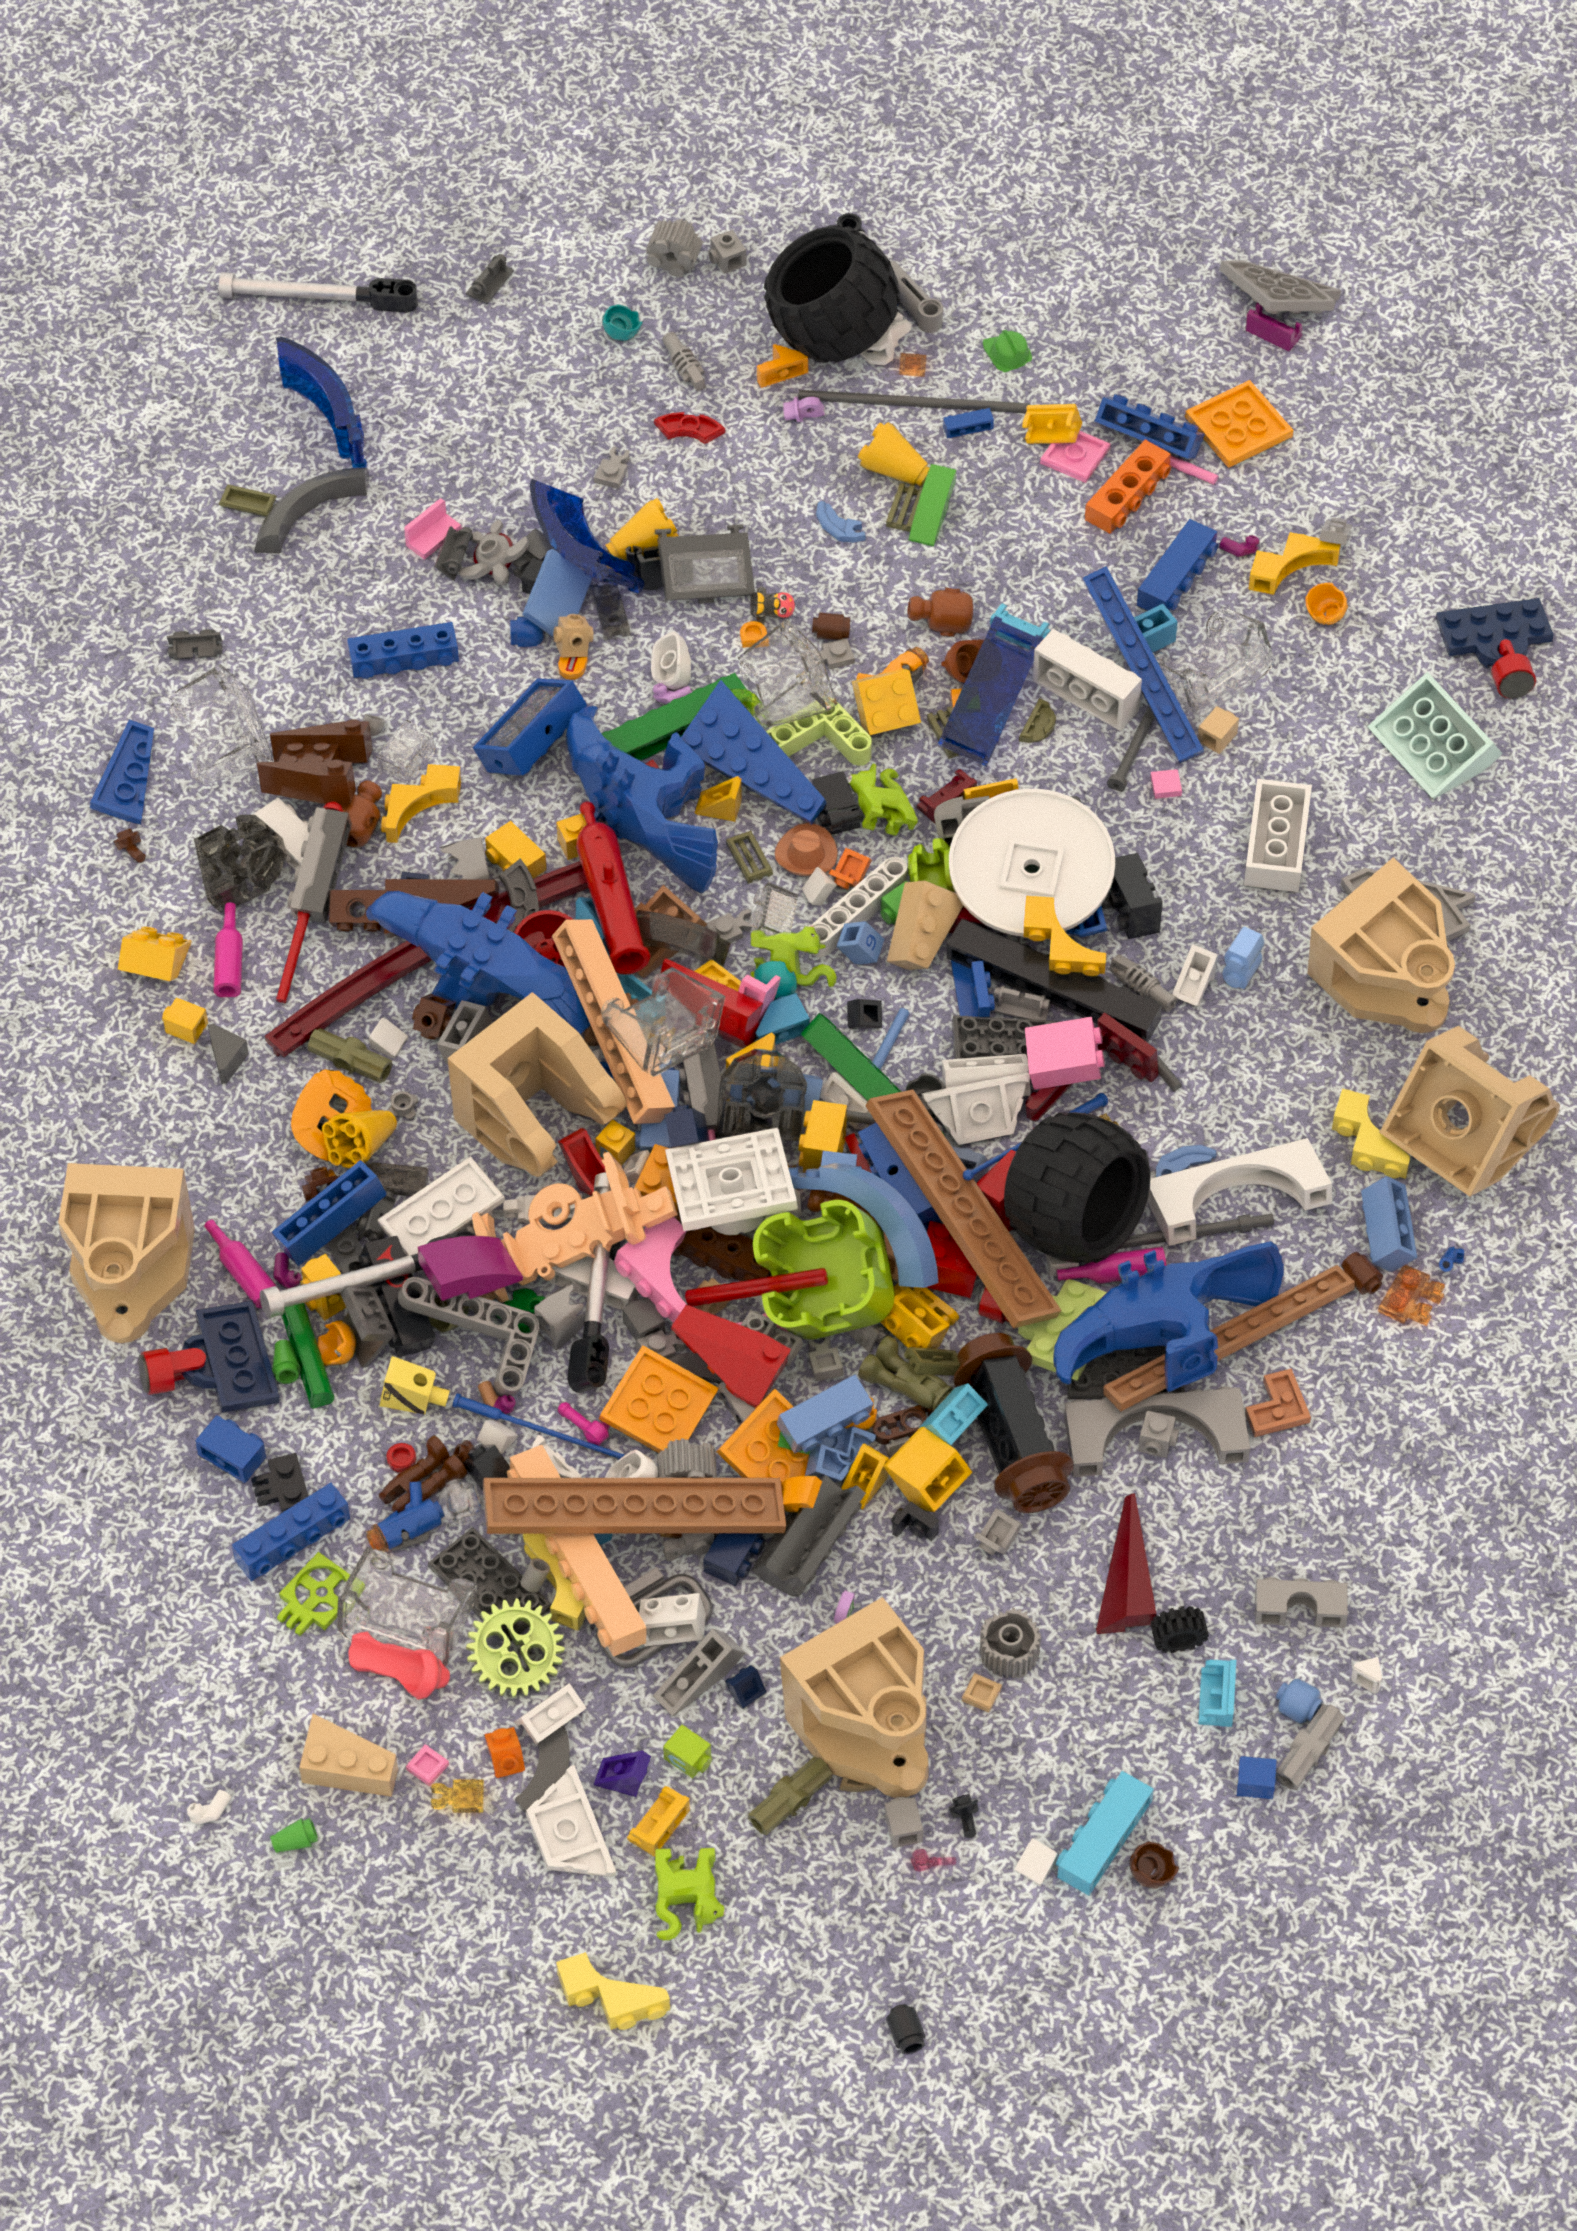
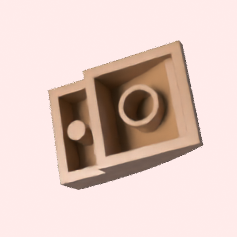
M664 885L646 905L641 902L635 908L643 944L651 955L648 965L637 973L643 978L648 976L663 964L664 959H670L686 947L707 925L702 918Z

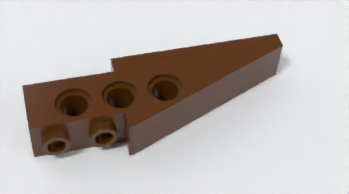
M385 879V890H330L329 923L333 927H337V931L351 932L353 927H364V931L379 932L382 926L375 920L369 921L366 916V910L377 898L387 891H401L419 897L434 899L438 903L457 904L468 908L476 904L482 892L491 897L498 896L499 884L496 880ZM359 905L365 906L366 910L363 916L353 917L355 907ZM384 929V935L387 938L397 936L396 934Z

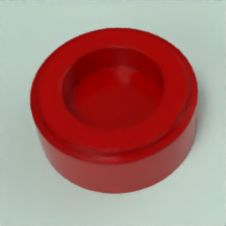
M407 1443L394 1444L387 1451V1463L393 1471L402 1472L416 1464V1452Z

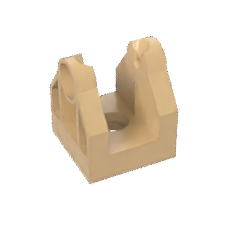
M1393 857L1311 927L1307 974L1354 1018L1401 1025L1410 1031L1418 1033L1432 1032L1440 1028L1446 1021L1450 1000L1445 986L1453 979L1455 961L1453 954L1447 947L1441 902ZM1419 998H1426L1428 1004L1420 1006L1417 1000Z
M533 992L448 1057L454 1120L502 1163L524 1169L536 1177L545 1174L558 1162L552 1154L557 1146L555 1141L540 1125L525 1103L538 1091L543 1089L567 1111L590 1117L602 1125H605L626 1109L627 1104L621 1089L607 1074L579 1032Z
M1457 1026L1426 1041L1379 1133L1462 1192L1472 1196L1499 1182L1529 1149L1540 1140L1555 1121L1560 1104L1553 1099L1551 1090L1531 1075L1514 1083L1486 1063L1489 1060V1055L1482 1050L1479 1039L1460 1026ZM1458 1101L1465 1106L1469 1115V1125L1464 1129L1457 1128L1447 1115V1112Z
M68 1163L58 1224L62 1238L72 1251L69 1269L72 1283L95 1315L97 1328L102 1336L117 1343L132 1342L140 1338L148 1330L151 1321L187 1288L195 1226L184 1169ZM124 1306L128 1308L125 1314H118L116 1312L119 1307Z
M883 1597L780 1657L785 1719L813 1757L821 1758L827 1764L833 1775L848 1777L850 1780L863 1784H870L879 1789L883 1794L893 1798H907L917 1794L925 1787L929 1778L928 1753L925 1749L927 1705L926 1697L923 1695L924 1649ZM897 1758H903L906 1761L903 1766H896L893 1762Z

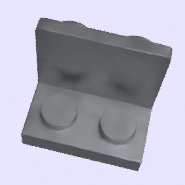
M346 1287L341 1292V1296L348 1313L342 1321L347 1323L354 1331L356 1338L355 1354L361 1367H368L392 1339L395 1332L374 1287Z

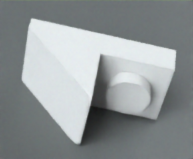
M1192 944L1172 994L1180 1000L1199 1006L1209 981H1213L1215 978L1219 955Z

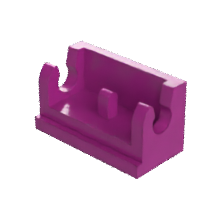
M1256 303V310L1250 309L1247 313L1245 331L1290 352L1302 337V324L1296 322L1294 329L1263 314V306Z

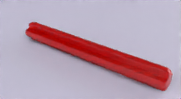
M825 1268L689 1289L685 1291V1299L687 1305L699 1306L761 1296L773 1291L779 1293L823 1286L828 1284V1274Z

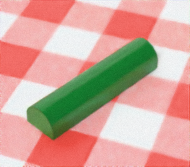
M301 1303L286 1307L281 1317L288 1339L301 1366L300 1376L310 1408L314 1409L331 1404L335 1396L305 1304Z

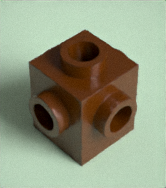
M433 994L421 997L420 1003L416 1005L413 1011V1029L421 1032L420 1035L427 1039L436 1040L441 1037L452 1018L456 1002Z
M327 1167L311 1170L310 1175L304 1176L306 1185H302L305 1201L309 1202L321 1192L317 1190V1186L326 1184V1187H328L341 1175L336 1176L332 1169L327 1170Z

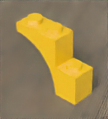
M1290 532L1283 556L1257 550L1250 573L1248 590L1274 595L1279 584L1296 570L1313 565L1337 566L1341 544L1320 541V538Z
M428 764L426 775L421 776L420 786L392 784L391 793L385 796L387 816H382L381 832L386 833L387 842L398 843L404 826L419 812L435 805L459 802L462 782L460 766Z
M1026 896L1023 937L1033 941L1051 939L1049 970L1059 974H1069L1071 972H1082L1087 976L1105 974L1106 953L1085 948L1066 934L1055 913L1054 897Z

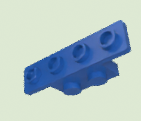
M951 960L959 1016L990 1017V1011H995L993 994L988 995L987 988H991L989 971L984 972L983 961L972 962L970 969Z

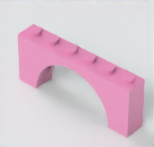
M672 1217L653 1227L644 1228L645 1240L635 1245L629 1242L617 1251L614 1264L617 1271L623 1277H628L635 1284L637 1291L643 1297H648L656 1305L657 1311L663 1317H668L674 1323L686 1303L681 1299L673 1285L670 1274V1259L676 1248L683 1242L686 1231L683 1232L682 1224ZM777 1325V1328L782 1329V1330L788 1332L786 1329H784V1328L780 1327L779 1325Z

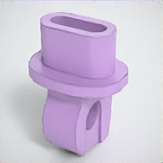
M794 397V401L783 403L785 421L796 419L797 422H803V418L825 415L824 406L817 397H806L800 401L798 397Z

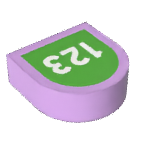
M842 1592L834 1616L835 1624L851 1616L855 1606L854 1593Z

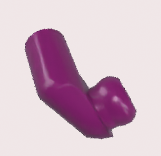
M1249 535L1246 537L1245 542L1238 543L1223 537L1219 544V549L1234 556L1242 557L1254 554L1259 549L1258 544L1260 540L1254 535Z
M279 1252L275 1255L274 1279L286 1289L299 1286L302 1280L301 1274L299 1272L294 1274V1270L290 1271L288 1269L289 1257L284 1252Z

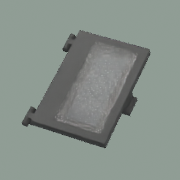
M743 524L727 525V530L731 532L727 534L667 537V534H671V529H655L654 533L658 535L657 540L665 601L698 599V604L713 603L715 598L755 595L748 532L739 533V530L744 528Z

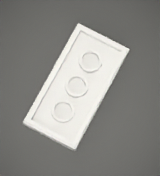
M470 1156L378 1219V1224L389 1237L398 1235L406 1257L417 1254V1247L427 1244L431 1239L464 1230L465 1227L473 1223L472 1215L478 1212L483 1216L505 1201V1197Z

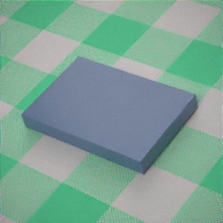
M554 549L547 551L522 615L553 637L554 627L558 626L559 617L579 614L593 577Z

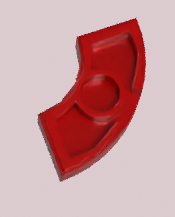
M675 412L654 419V424L668 440L675 437L688 436L706 444L726 433V428L722 424L702 414L695 416L686 415L684 412Z

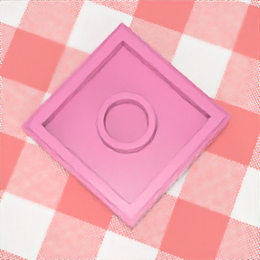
M1079 431L1075 443H1051L1041 457L1040 464L1086 483L1109 451L1111 444Z

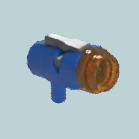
M409 1482L410 1502L405 1505V1510L399 1513L396 1510L382 1522L372 1525L371 1529L366 1531L368 1542L375 1553L388 1550L395 1551L427 1541L429 1539V1531L442 1524L441 1518L444 1517V1512L437 1501L432 1502L429 1498L422 1501L421 1482Z

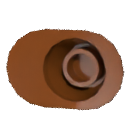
M962 640L956 642L945 656V660L941 662V666L945 667L947 673L959 682H987L993 680L999 674L1002 658L996 645L988 640Z

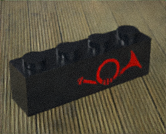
M398 1235L365 1243L359 1255L360 1268L405 1257ZM412 1273L368 1285V1287L375 1288L393 1327L395 1335L388 1343L391 1348L395 1349L397 1357L430 1349L436 1338L428 1316L409 1311L398 1302V1293L404 1282L413 1277ZM406 1290L409 1297L419 1298V1293L416 1290Z

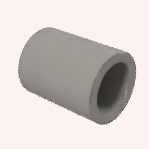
M539 1558L532 1559L520 1581L521 1586L529 1592H538L550 1570L548 1563Z

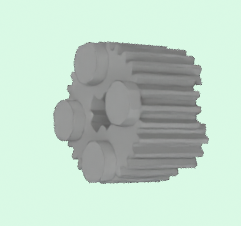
M682 218L674 222L659 220L646 248V254H648L646 261L652 267H661L664 270H668L673 276L683 277L685 272L688 273L694 267L703 241L695 233L692 223H688L687 220L683 221Z
M683 1438L681 1440L669 1441L667 1448L657 1454L658 1478H717L716 1449H714L711 1443H703V1445L699 1446L697 1444L691 1445L689 1440Z
M1012 1608V1610H1006L1004 1614L1002 1612H999L998 1616L994 1614L993 1619H985L984 1624H982L980 1633L981 1660L985 1668L989 1671L993 1670V1674L999 1673L1000 1677L1005 1675L1006 1678L1009 1676L1021 1678L1027 1675L1028 1670H1032V1666H1036V1661L1039 1660L1041 1633H1039V1628H1036V1622L1032 1623V1618L1027 1616L1026 1611L1022 1613L1021 1609L1016 1611L1015 1608Z

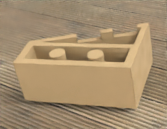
M927 881L906 882L886 962L907 970L928 969L963 907L956 893Z
M312 1714L299 1767L302 1783L392 1797L398 1773L396 1754L324 1718Z

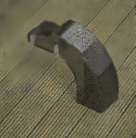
M637 911L636 915L643 944L679 951L704 963L714 960L724 967L731 943L720 938L719 933L670 915L650 911Z

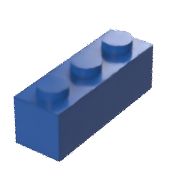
M990 408L943 417V429L947 439L994 429V418Z

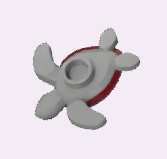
M497 520L491 525L490 533H487L485 536L479 531L472 532L473 538L471 541L477 544L473 555L475 565L463 567L458 573L464 579H477L489 574L493 576L498 584L506 585L509 582L508 569L512 561L520 558L527 550L530 543L529 539L523 537L513 545L511 539L501 533L503 523L501 520Z

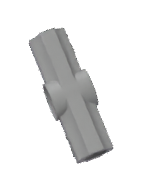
M1322 1704L1306 1728L1303 1727L1298 1732L1291 1744L1290 1752L1276 1771V1779L1282 1785L1289 1789L1297 1790L1313 1766L1319 1765L1317 1761L1321 1755H1326L1331 1740L1345 1721V1716L1342 1715L1338 1708L1331 1704Z

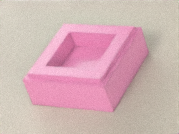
M1178 769L1151 772L1150 778L1155 799L1182 796Z
M425 1744L406 1765V1770L430 1787L449 1766V1761Z

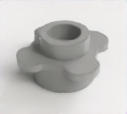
M405 1091L391 1095V1108L388 1111L395 1118L397 1116L405 1117L406 1119L415 1117L416 1112L414 1108L418 1103L417 1096Z

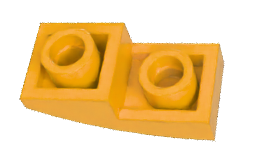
M798 1476L782 1481L781 1489L784 1512H798L799 1508H813L822 1481L816 1476Z

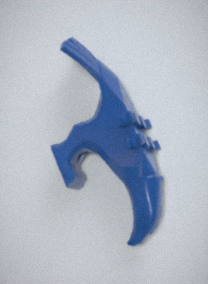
M597 706L584 707L579 712L573 713L567 727L566 744L572 763V770L580 777L587 797L595 806L594 815L596 821L599 818L604 822L606 821L619 840L624 838L644 848L657 860H660L679 880L696 892L704 893L709 889L717 868L718 840L716 830L666 820L667 818L679 815L686 801L696 800L700 797L702 790L700 781L704 780L705 764L702 759L676 732L672 734L670 741H668L663 757L662 769L648 766L613 746L601 734L594 720L598 711Z
M387 891L367 908L366 916L369 921H377L384 929L420 947L436 963L437 967L434 972L442 976L431 994L456 1002L455 1010L458 1008L461 1000L482 1006L493 1005L501 993L510 994L523 1000L533 992L578 1031L580 1035L591 1026L566 967L557 965L542 956L519 935L508 930L515 921L514 916L517 910L507 905L497 924L484 918L491 907L489 903L493 898L488 894L481 893L472 911L462 905L438 903L434 899L419 897L401 891Z
M1269 1241L1243 1247L1220 1257H1213L1199 1262L1171 1263L1166 1266L1163 1260L1157 1261L1156 1251L1153 1250L1143 1256L1147 1272L1140 1277L1137 1270L1132 1272L1130 1261L1119 1264L1118 1272L1122 1283L1110 1289L1093 1306L1086 1308L1060 1332L1053 1351V1363L1056 1368L1057 1378L1069 1385L1077 1369L1101 1355L1112 1353L1115 1350L1151 1346H1166L1164 1370L1168 1392L1213 1374L1217 1369L1218 1356L1214 1353V1350L1218 1349V1340L1216 1334L1209 1330V1310L1204 1304L1213 1299H1219L1256 1307L1278 1296L1282 1277L1284 1276V1264L1277 1245Z

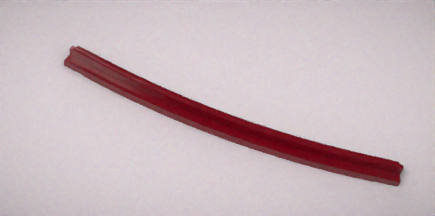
M580 861L533 879L537 889L539 907L589 888ZM507 891L492 898L489 903L491 907L484 918L497 924L507 905L510 906ZM405 941L355 971L287 1018L286 1021L266 1034L265 1041L273 1048V1052L277 1057L281 1055L285 1058L307 1042L315 1029L326 1028L371 996L432 961V959L420 947Z

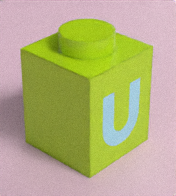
M682 1724L663 1746L664 1759L692 1779L698 1772H705L712 1762L711 1744Z

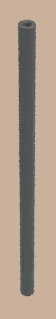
M799 390L798 392L799 400L806 397H817L820 401L963 410L990 408V411L1026 413L1027 405H1030V403L813 390Z

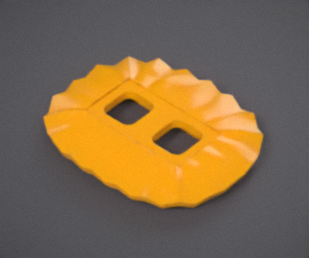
M327 1069L314 1074L296 1102L291 1117V1129L295 1140L306 1151L324 1161H329L328 1151L324 1143V1134L318 1129L317 1125L321 1117L330 1120L333 1116L342 1114L330 1107L329 1101L335 1094L346 1101L347 1106L343 1113L372 1111L371 1098L365 1093L362 1085L355 1083L352 1078L345 1076L340 1071H330Z

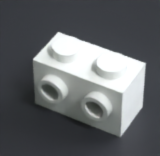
M699 1593L641 1599L639 1615L646 1625V1643L644 1646L703 1640L706 1612Z

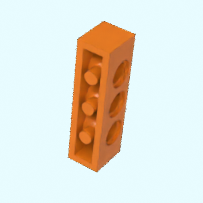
M1144 440L1086 503L1085 520L1109 534L1117 527L1121 528L1126 522L1127 515L1131 511L1136 512L1141 505L1142 499L1154 492L1157 482L1161 478H1167L1171 471V453Z

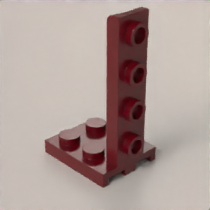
M1104 1012L1097 1020L1102 1035V1044H1098V1051L1102 1050L1103 1052L1106 1050L1114 1062L1117 1064L1123 1062L1130 1067V1071L1135 1077L1141 1080L1145 1078L1152 1083L1158 1077L1157 1049ZM1072 1084L1043 1088L1038 1092H1033L1025 1103L1027 1118L1031 1121H1038Z

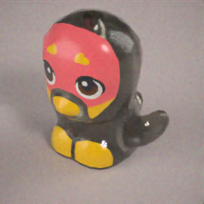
M760 586L751 596L750 613L756 617L757 622L762 624L765 623L766 616L776 619H788L795 610V601L786 592L767 594L766 588Z

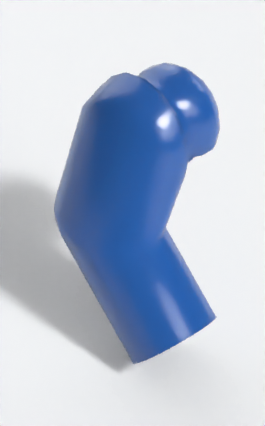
M1455 1246L1449 1247L1439 1260L1440 1269L1444 1272H1449L1453 1268V1263L1462 1264L1464 1262V1249H1457Z

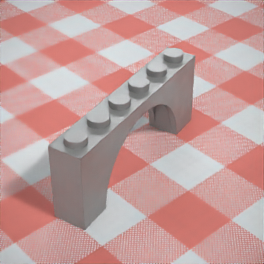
M1220 1387L1216 1390L1202 1391L1200 1389H1193L1182 1393L1162 1392L1158 1395H1152L1123 1411H1120L1107 1397L1090 1401L1077 1399L1065 1403L1064 1421L1069 1455L1074 1463L1073 1477L1102 1475L1103 1455L1110 1441L1127 1426L1144 1420L1147 1410L1176 1417L1175 1421L1189 1425L1201 1433L1212 1445L1219 1465L1249 1461L1250 1444L1240 1388Z

